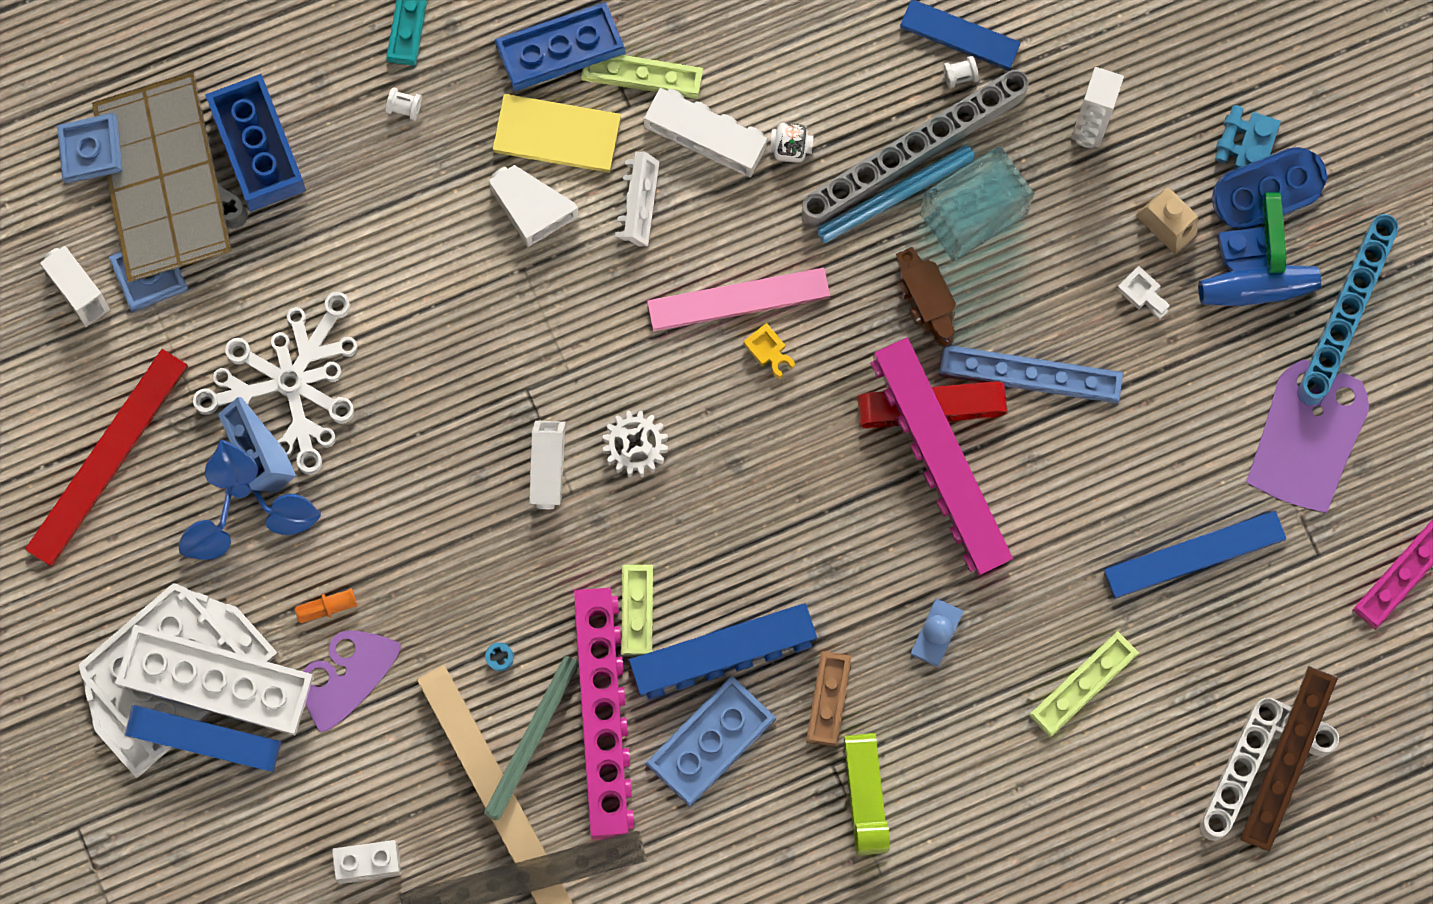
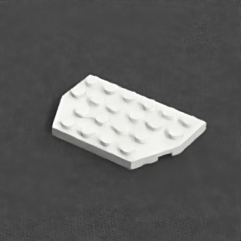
M175 583L170 585L79 664L94 730L136 778L172 747L124 735L132 705L198 721H203L212 712L123 688L115 684L134 625L271 662L279 655L237 607L211 599L206 595L193 592Z

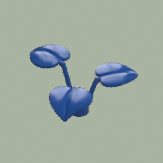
M221 439L205 466L207 481L218 488H226L220 523L216 526L209 520H201L189 526L180 538L178 545L179 553L189 558L210 560L218 558L228 551L231 544L230 535L222 530L226 524L232 495L236 498H244L250 491L253 492L264 512L269 514L265 520L266 527L272 532L281 535L298 534L309 529L318 521L321 512L307 498L296 494L280 496L272 503V508L269 507L260 492L251 490L249 485L258 474L256 462L239 447Z

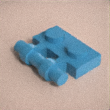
M1233 105L1230 114L1225 117V130L1222 138L1218 139L1216 145L1217 154L1215 161L1225 164L1229 155L1236 157L1233 169H1237L1269 156L1281 123L1280 120L1252 112L1250 120L1247 122L1241 118L1244 109L1241 106ZM1236 132L1245 134L1241 146L1233 142Z

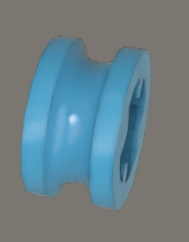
M499 642L489 646L485 653V659L493 670L505 671L512 666L514 654L507 644ZM497 649H501L505 654L508 653V659L504 658L505 663L499 665L497 661L491 660V656L496 655L494 651Z

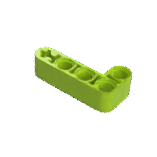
M876 734L845 735L844 750L856 855L888 853L890 850L888 822L885 821Z

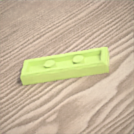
M622 565L621 656L637 657L652 652L653 565Z

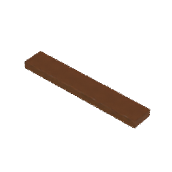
M1311 666L1307 667L1240 837L1241 841L1270 852L1338 680L1337 676Z

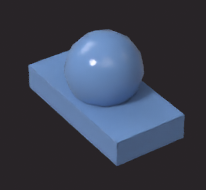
M936 598L910 655L935 667H939L964 611Z

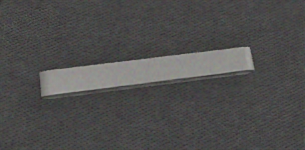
M1019 70L1006 72L814 190L804 198L802 204L803 221L812 227L823 225L1013 108L1025 98L1029 85L1027 76ZM1016 83L1021 87V90L1013 92L1008 89L1007 85ZM991 98L997 105L988 107L983 104L982 100ZM961 113H966L971 116L972 120L963 122L957 116ZM941 128L947 132V136L937 137L932 131ZM910 144H918L923 150L914 153L908 149V146ZM893 159L898 165L894 168H888L883 164V161ZM862 174H867L872 177L873 181L862 183L858 180V177ZM842 189L847 192L848 196L844 199H838L833 195V192ZM811 205H818L823 209V212L812 214L807 208Z

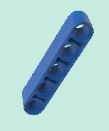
M132 705L124 733L125 736L274 772L281 741L137 705Z

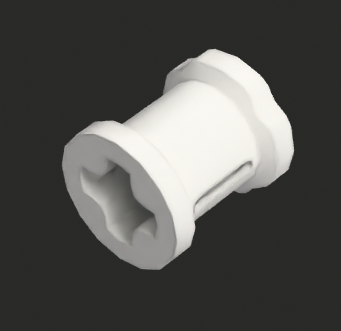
M973 56L967 57L966 61L951 65L944 63L943 72L949 89L954 88L956 84L971 80L974 83L979 82L978 69Z
M393 87L388 96L386 113L391 114L395 112L410 116V120L415 121L420 111L422 95H408L398 92V89Z

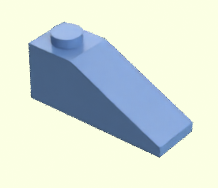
M237 397L218 414L230 443L246 452L257 464L258 474L255 480L249 483L251 490L277 493L296 477L285 450L242 397Z

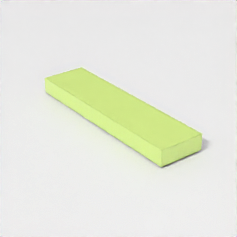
M620 55L583 68L581 80L651 92H658L659 88L666 91L673 89L684 97L698 99L703 68Z
M1117 631L1029 714V717L1051 738L1123 670L1139 652Z

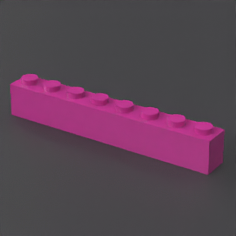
M908 337L874 352L872 355L874 360L870 362L871 367L877 378L883 377L887 386L883 390L890 406L896 405L900 416L896 418L904 434L909 432L914 442L910 444V448L917 461L922 460L927 471L923 472L924 478L929 488L935 487L940 499L936 500L940 512L944 517L948 515L953 524L949 530L956 544L962 543L966 554L963 555V560L970 572L975 570L978 576L1012 560L1013 557Z

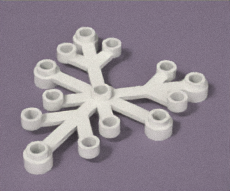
M333 292L327 296L325 300L327 312L309 341L304 325L306 322L304 311L298 307L288 311L287 319L293 327L299 356L293 366L288 350L290 340L285 333H276L271 338V344L277 352L280 368L252 353L244 339L234 338L230 340L226 345L225 352L232 363H246L273 380L248 385L232 376L229 370L225 368L217 369L213 375L215 384L219 388H229L231 390L217 394L206 388L197 391L193 397V404L200 414L210 415L217 410L218 406L230 404L237 397H242L249 404L254 397L277 391L288 397L293 422L283 438L277 441L280 445L288 444L290 446L286 452L287 456L290 457L294 452L293 444L298 438L301 450L297 456L299 469L308 475L317 473L322 467V458L318 451L313 449L310 435L316 438L318 443L325 448L331 447L335 443L336 436L332 429L322 428L305 418L300 395L329 411L331 418L336 423H347L354 416V408L350 400L344 397L332 399L308 385L309 383L325 379L329 382L338 381L341 378L342 371L337 363L328 362L324 367L305 371L312 361L340 354L345 357H351L357 352V344L352 337H344L340 342L321 346L336 320L346 316L350 310L349 300L341 292ZM342 303L344 307L341 311H334L333 305ZM295 313L302 315L301 320L298 322L291 320L292 315ZM279 338L286 340V344L282 347L275 345L276 340ZM350 342L354 345L350 351L342 349L345 343ZM236 349H243L244 354L241 357H235L234 351ZM329 368H336L338 372L335 376L331 377L327 375V370ZM221 374L228 375V380L224 383L217 380ZM289 378L296 380L295 385L292 387L285 385V381ZM205 399L212 400V405L208 408L201 406ZM339 408H346L348 412L345 416L340 417L337 415V410ZM324 433H329L332 435V438L328 442L321 441V436ZM307 459H314L316 463L313 467L308 468L305 466Z

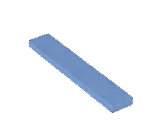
M949 346L943 347L939 376L981 383L1003 382L1007 387L1118 404L1123 372Z

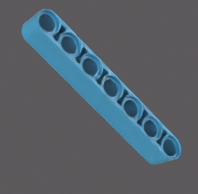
M1381 214L1377 216L1365 232L1298 386V397L1306 405L1320 403L1332 386L1397 236L1398 222L1391 215ZM1376 226L1384 227L1388 231V236L1378 234ZM1364 253H1373L1377 258V262L1368 261ZM1353 278L1363 280L1366 288L1361 289L1355 286ZM1342 304L1350 305L1354 309V315L1346 314L1342 309ZM1330 331L1340 332L1343 336V341L1334 340L1331 337ZM1319 357L1328 358L1331 361L1332 367H1323L1319 362ZM1307 384H1316L1320 388V394H1312L1308 390Z

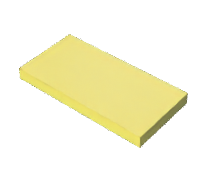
M504 94L493 153L610 173L621 114Z

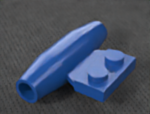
M1264 227L1219 232L1217 241L1222 263L1225 264L1230 272L1198 282V295L1202 305L1245 306L1285 301L1321 289V274L1317 266L1286 265L1285 273H1269Z

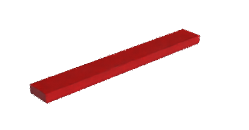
M164 349L160 350L25 548L26 552L48 566L53 567L188 368L187 363Z

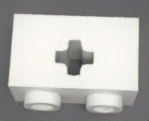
M395 840L332 849L335 876L339 884L401 876L399 850Z

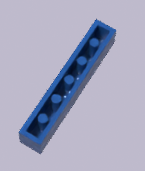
M803 603L629 659V665L639 696L647 695L648 700H652L666 695L664 690L674 686L679 691L694 686V680L706 677L707 681L725 676L723 671L735 667L736 672L746 670L754 666L752 661L764 658L765 662L777 660L783 657V651L794 648L795 653L812 648L811 642L816 641L817 635L807 605Z

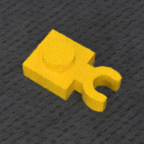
M767 323L743 341V345L762 367L770 362L772 373L776 378L781 379L783 377L782 372L778 369L780 364H787L791 370L795 368L794 360L790 356L780 353L786 348V345Z

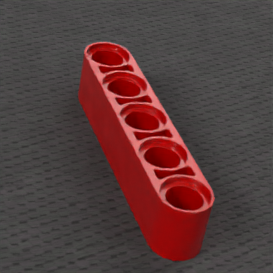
M1003 382L932 387L948 422L995 418L1008 414L1005 384ZM884 391L864 393L857 396L861 428L899 426L896 417L900 416L896 405L890 406Z

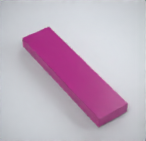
M1433 520L1428 523L1352 609L1374 630L1383 623L1433 566Z

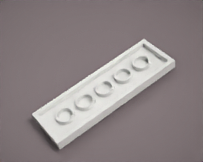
M134 625L115 684L123 688L295 736L314 676L313 674Z

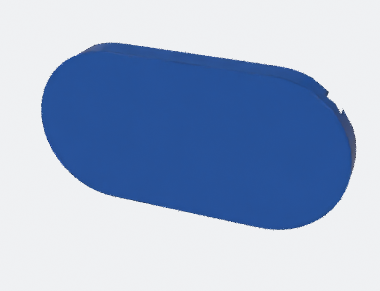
M1301 147L1284 149L1224 174L1218 180L1213 190L1212 204L1218 218L1230 227L1246 229L1264 223L1262 209L1264 193L1280 192L1282 212L1285 215L1315 202L1320 197L1324 185H1326L1327 170L1320 156L1308 149Z

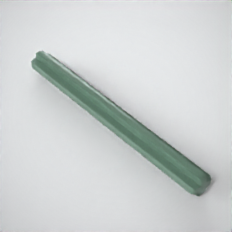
M565 656L561 661L484 811L487 817L499 820L579 665L575 659Z

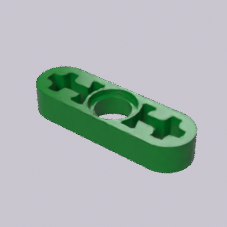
M1280 192L1264 193L1262 209L1268 272L1285 273L1287 259Z

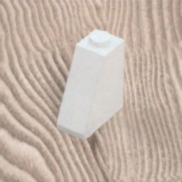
M515 165L508 169L503 167L497 170L489 180L491 192L527 247L579 217L578 207L574 202Z
M66 246L61 249H53L45 255L44 260L40 262L41 266L85 327L110 311L99 289Z
M535 421L532 429L529 504H536V508L554 509L555 505H560L566 422Z

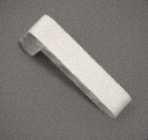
M1263 698L1250 711L1200 822V832L1208 840H1220L1231 830L1272 737L1280 738L1291 710L1290 706L1273 698ZM1260 707H1267L1272 711V721H1266L1260 717ZM1321 721L1316 735H1326L1330 744L1328 748L1320 747L1316 742L1315 736L1309 753L1318 757L1330 754L1339 743V734L1336 729ZM1247 735H1256L1261 742L1260 748H1251L1246 741ZM1235 762H1242L1247 766V776L1242 777L1236 774L1234 771ZM1222 790H1230L1234 793L1236 797L1235 804H1226L1222 800ZM1215 817L1221 820L1223 823L1222 832H1214L1210 829L1208 824L1210 818Z

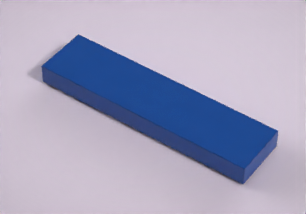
M916 0L910 1L900 24L901 29L1007 71H1010L1021 44L1020 41Z

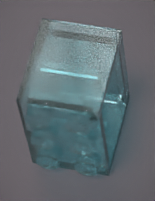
M1001 145L926 191L920 215L951 260L955 262L1026 217L1035 193Z

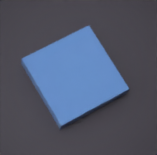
M114 113L57 125L62 180L66 184L123 171L118 120Z
M121 251L109 256L132 313L188 290L179 267L129 282L124 252Z

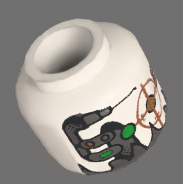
M783 122L777 126V129H772L770 153H774L776 160L801 163L804 161L806 153L812 154L813 136H808V129L805 125Z

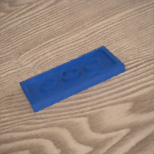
M606 2L494 39L514 92L626 54L624 44Z

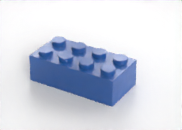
M262 74L205 94L250 212L306 191Z

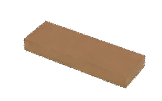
M821 651L806 743L837 748L852 656Z

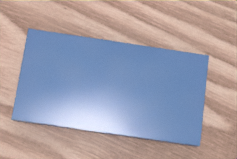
M731 675L645 765L684 803L691 807L776 720V717Z

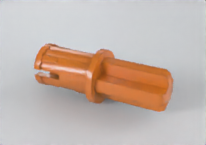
M350 588L347 591L330 596L322 594L320 599L296 606L295 613L299 623H305L327 615L331 618V614L358 606L353 590Z

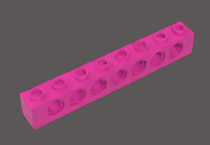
M611 587L574 590L591 840L629 837L628 829H634L633 810H627L626 798H632L631 779H625L624 767H630L629 748L622 749V736H628L627 718H620V706L626 705L624 687H618L617 675H623L622 656L616 657L615 645H621L620 626L614 627L613 615L619 614L618 596H612ZM595 615H601L607 620L605 626L599 629L593 628L589 621ZM603 645L609 650V653L605 658L597 659L591 654L594 647ZM598 676H607L611 680L610 686L603 690L596 688L593 682ZM599 707H610L613 710L612 717L608 720L599 719L595 714ZM608 736L613 738L615 741L614 748L609 751L601 750L598 747V741L602 737ZM606 767H612L617 771L618 775L615 780L606 782L600 778V772ZM608 798H615L620 803L619 809L614 813H608L602 808V803Z

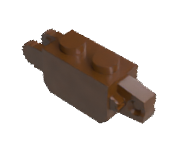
M913 247L896 253V260L900 270V283L897 284V288L902 299H908L912 307L909 311L916 326L921 325L924 333L931 331L939 346L949 347L954 341L955 330L954 326H952V321L955 316L956 302L937 264L930 260L922 261Z

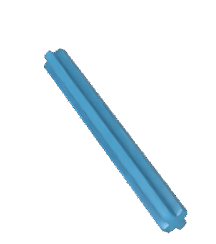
M968 145L961 147L819 226L817 234L823 243H827L967 165L975 157L972 149Z

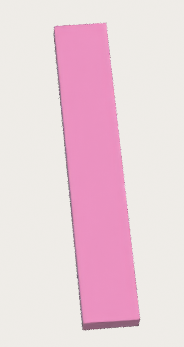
M819 268L647 300V305L654 332L830 299L825 269Z

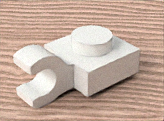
M1140 266L1118 285L1117 290L1138 310L1146 304L1151 313L1159 320L1168 313L1167 309L1170 305L1156 294L1160 290V285Z

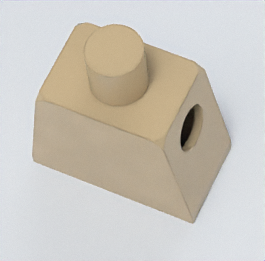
M1168 187L1157 194L1135 215L1175 255L1197 236L1198 216Z

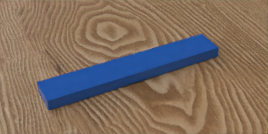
M1275 510L1106 568L1103 572L1113 598L1117 599L1283 542L1287 538Z

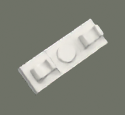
M644 151L635 152L634 159L625 161V165L633 168L631 175L623 176V179L630 183L629 192L626 195L627 215L617 218L618 222L625 225V230L615 232L616 237L623 241L629 240L639 247L648 246L660 162Z

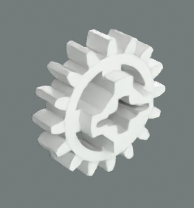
M627 411L626 419L624 420L617 415L615 417L617 425L608 424L607 430L611 434L603 435L602 438L603 442L609 444L603 447V454H611L607 459V463L609 465L617 463V473L627 469L628 477H631L634 471H638L640 477H644V469L646 468L652 473L655 472L654 462L663 464L664 458L660 453L668 452V446L661 444L668 440L667 434H660L663 430V424L654 425L653 415L644 419L643 411H639L637 417H633L632 413ZM629 426H638L637 428L626 429ZM650 432L656 441L655 448L647 440ZM637 439H640L641 447L636 445L630 450V441L635 442ZM615 440L623 446L621 455L615 449ZM641 458L645 459L644 461H641V462H632L633 460H636V459H641Z

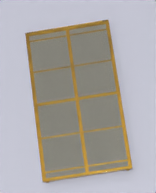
M190 71L92 102L95 117L114 113L118 120L123 171L106 176L127 281L134 282L232 251L194 72Z

